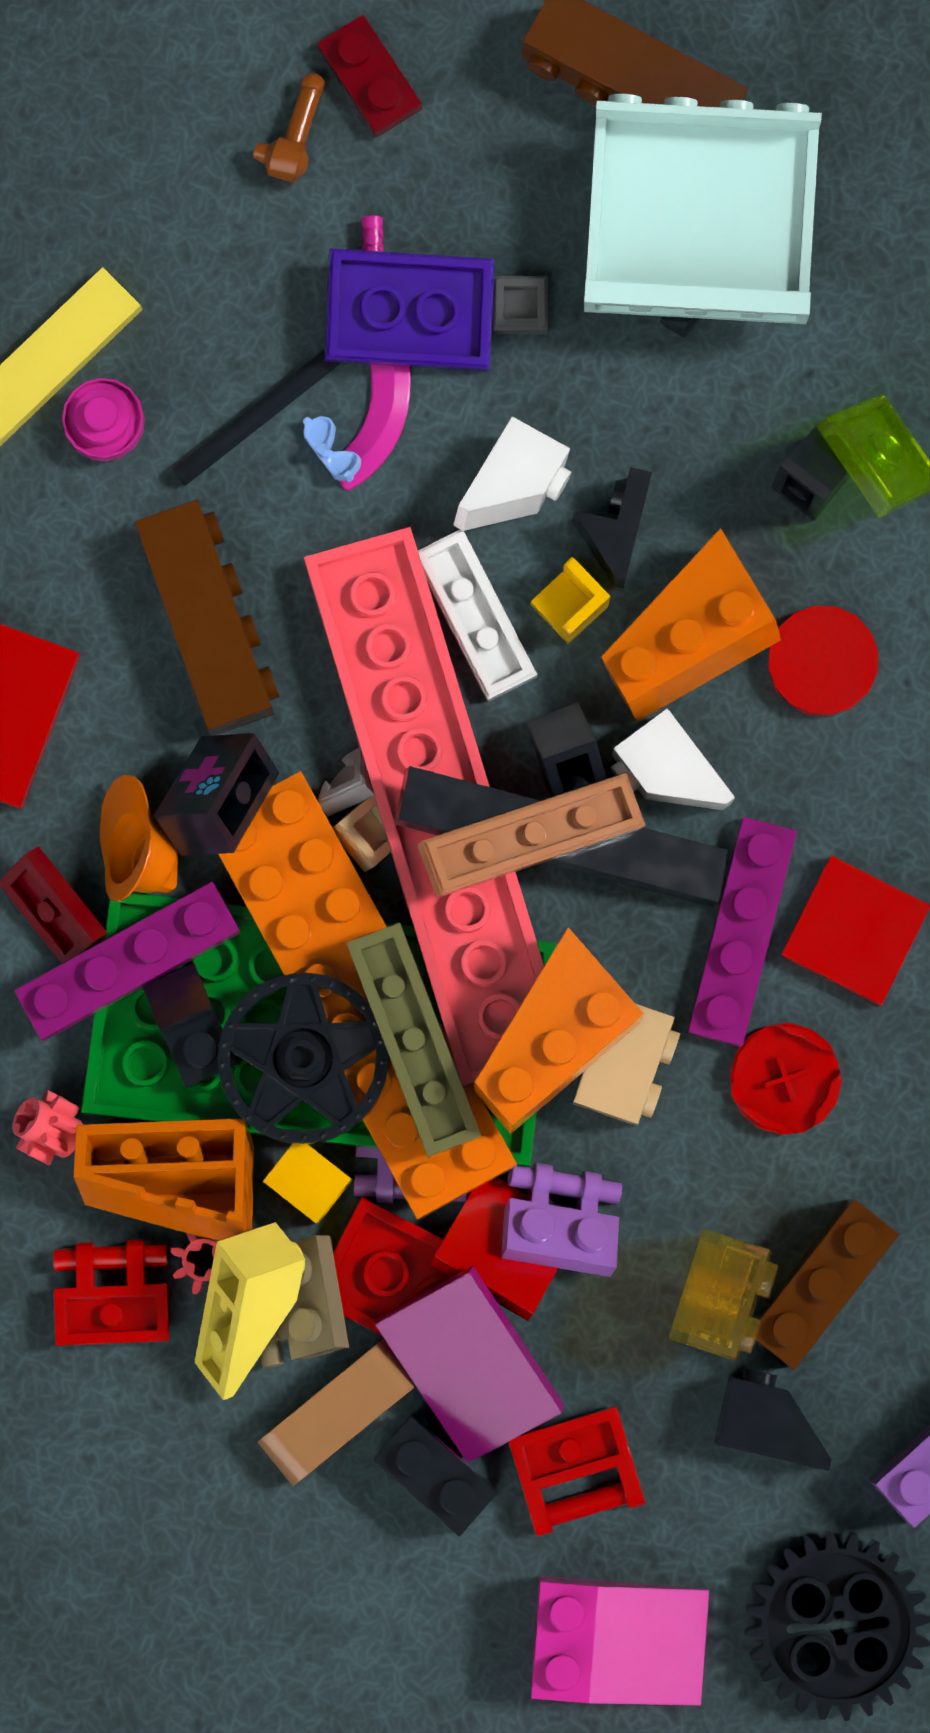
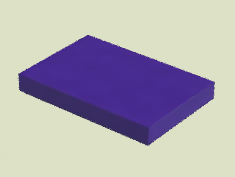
M330 248L328 255L324 361L488 371L491 361L495 259Z

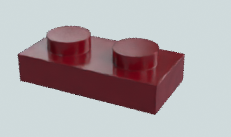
M361 15L317 43L318 50L376 138L422 110L421 101L364 15Z
M39 846L25 853L0 880L1 888L62 964L96 946L107 934L106 930Z

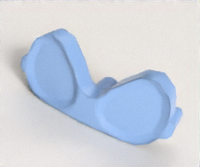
M324 416L314 419L304 418V438L335 480L351 482L361 467L362 460L359 455L351 451L333 452L331 450L336 433V426L331 418Z

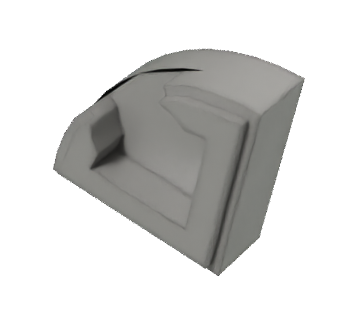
M360 747L342 759L346 766L337 774L330 785L325 781L321 788L318 803L328 817L374 796Z

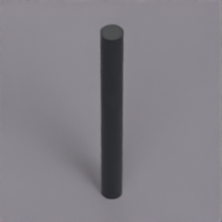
M323 349L173 467V472L185 486L339 366L341 362H325V349Z

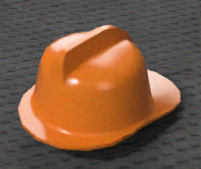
M122 775L115 779L107 790L101 809L100 844L105 866L106 893L110 900L121 902L128 898L132 892L148 894L172 892L177 886L178 851L154 815L150 813L143 784L135 776Z

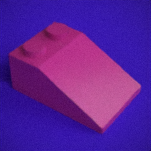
M539 1576L531 1699L595 1704L701 1705L709 1589Z

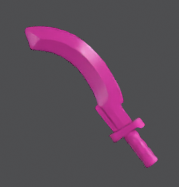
M375 215L362 217V250L384 252L382 244L383 217ZM370 364L372 385L369 409L364 424L357 436L344 450L355 452L362 460L361 467L351 482L340 481L344 490L350 491L368 479L384 463L394 449L402 433L409 408L411 376L410 367Z

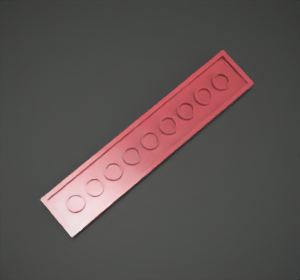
M411 527L306 556L304 557V562L458 1076L463 1088L474 1085L475 1080L543 970L544 964L516 872L436 898L417 845L423 840L438 835L394 824L404 773L409 766L490 787Z

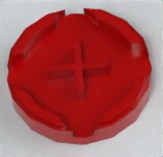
M793 1023L766 1026L747 1037L743 1046L734 1054L729 1073L731 1096L742 1116L760 1130L778 1135L802 1133L823 1122L837 1104L842 1085L839 1063L829 1042L811 1028Z

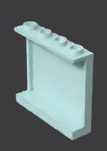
M613 94L608 97V101H597L584 312L806 324L810 314V269L818 137L822 113L809 112V106L799 103L777 104L776 111L753 109V103L743 100L720 102V108L697 106V100L687 97H669L664 99V104L642 103L641 97L631 94Z

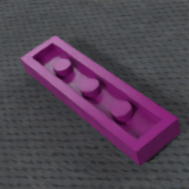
M747 817L742 818L688 1034L738 1047L743 1046L797 830Z
M212 881L14 990L39 1038L44 1042L142 988V985L168 974L241 932Z

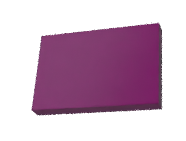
M473 1265L380 1316L375 1324L467 1463L554 1418L563 1411L565 1405Z

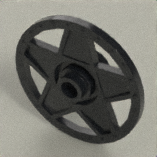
M314 973L282 975L264 982L250 991L236 1005L228 1017L218 1047V1070L221 1084L234 1110L244 1121L260 1133L270 1138L293 1144L324 1142L334 1139L354 1128L370 1113L377 1103L388 1074L389 1055L369 1003L347 984L337 979ZM318 987L346 998L367 1021L328 1023ZM287 988L278 1024L241 1023L245 1015L260 1000L281 989ZM376 1050L374 1078L363 1101L358 1106L344 1071ZM231 1052L262 1071L250 1107L245 1104L234 1083ZM304 1101L334 1124L327 1128L304 1132L282 1129L275 1126Z

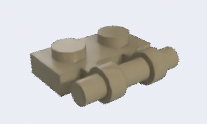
M315 1235L295 1242L306 1259L305 1271L302 1274L296 1303L260 1355L263 1369L284 1365L281 1344L285 1342L289 1343L291 1360H307L349 1348L330 1236Z

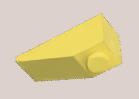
M276 1222L217 1241L194 1363L222 1400L234 1396L298 1298L306 1259L300 1247L295 1242L289 1240Z

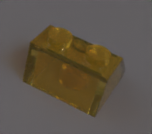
M703 1228L668 1339L734 1361L739 1360L741 1351L752 1353L761 1325V1320L753 1318L752 1315L758 1296L769 1298L779 1266L769 1262L772 1251Z

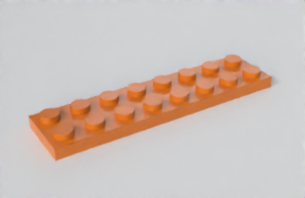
M300 771L271 787L235 852L218 855L284 975L293 973L325 975L347 984L368 1002L347 947V942L387 928L304 775ZM318 987L328 1023L367 1021L346 998ZM439 1023V1026H440V1029H441V1031H442L443 1037H444V1039H445V1042H446V1044H447L448 1050H449L450 1055H451V1057H452L451 1050H450V1047H449V1044H448V1040H447L446 1034H445V1032H444L442 1026H441L440 1023ZM376 1050L344 1071L358 1106L363 1101L374 1078ZM389 1057L388 1074L383 1091L377 1103L363 1121L417 1220L517 1166L514 1157L483 1101L473 1091L474 1085L463 1089L482 1137L428 1158Z

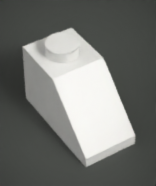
M512 417L460 502L453 526L465 531L537 514L547 497L556 501L565 488L572 473L564 468L570 448Z
M668 708L613 749L612 756L617 762L610 767L613 774L618 776L626 773L633 792L638 789L644 799L724 810L735 799L734 795Z

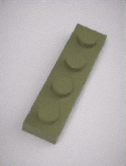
M398 923L347 942V947L427 1157L430 1158L481 1138V1133L401 924Z

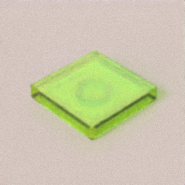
M878 395L834 413L816 426L879 518L930 495V460L885 395Z

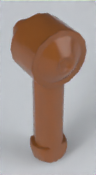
M316 73L305 74L302 80V87L285 136H280L270 144L257 143L255 146L253 158L264 164L270 177L296 184L298 179L307 170L309 158L305 142L325 87V80Z

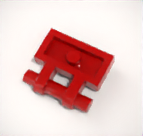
M141 1239L127 1240L126 1246L95 1247L94 1242H77L76 1248L54 1249L55 1272L76 1271V1288L54 1289L56 1346L170 1341L169 1284L146 1285V1268L168 1267L167 1244L146 1245L145 1240ZM127 1268V1285L96 1287V1270Z

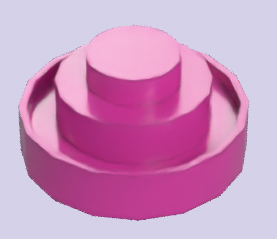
M98 378L86 381L72 391L64 404L62 422L65 434L77 452L91 460L108 462L120 459L135 449L143 436L145 417L141 402L130 387L118 380Z

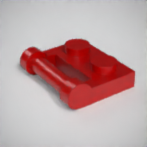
M617 1406L526 1432L509 1441L537 1537L553 1533V1526L628 1504L629 1509L646 1505ZM617 1467L621 1482L545 1505L541 1489Z

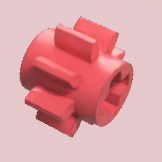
M49 1090L45 1091L42 1100L35 1097L28 1098L18 1108L13 1120V1133L21 1138L16 1148L46 1165L51 1164L54 1155L61 1158L68 1157L75 1151L76 1125H83L81 1120L75 1118L80 1109L79 1106Z
M186 1233L191 1242L186 1249L171 1248L170 1251L173 1255L182 1257L183 1267L178 1269L173 1274V1277L177 1279L189 1275L194 1279L192 1293L197 1295L202 1290L204 1281H210L212 1268L206 1271L205 1276L198 1274L199 1264L191 1261V1255L193 1251H203L206 1243L213 1246L212 1255L214 1256L217 1241L200 1239L199 1236Z

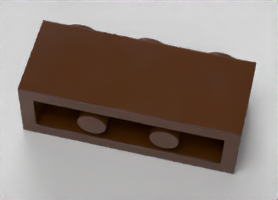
M848 1199L750 1324L746 1334L789 1368L795 1370L900 1234L857 1200Z

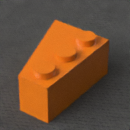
M720 528L601 658L618 692L635 721L638 722L781 641L775 617Z
M569 927L474 1082L473 1091L510 1134L637 1027L644 1015Z
M243 1119L76 1125L74 1179L85 1205L214 1241H220L252 1230L254 1145L247 1122Z

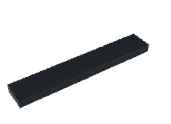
M409 766L404 773L394 824L434 835H441L540 802L541 800ZM641 828L640 830L542 863L713 907L719 903L728 850Z

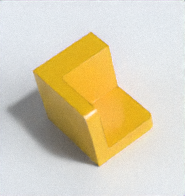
M571 557L564 564L563 572L530 602V605L569 644L608 608L610 595L575 558Z
M292 1143L263 1182L312 1221L319 1224L353 1179L308 1144Z

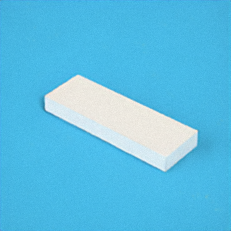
M458 530L418 550L428 586L486 700L489 702L537 678V673L464 531Z

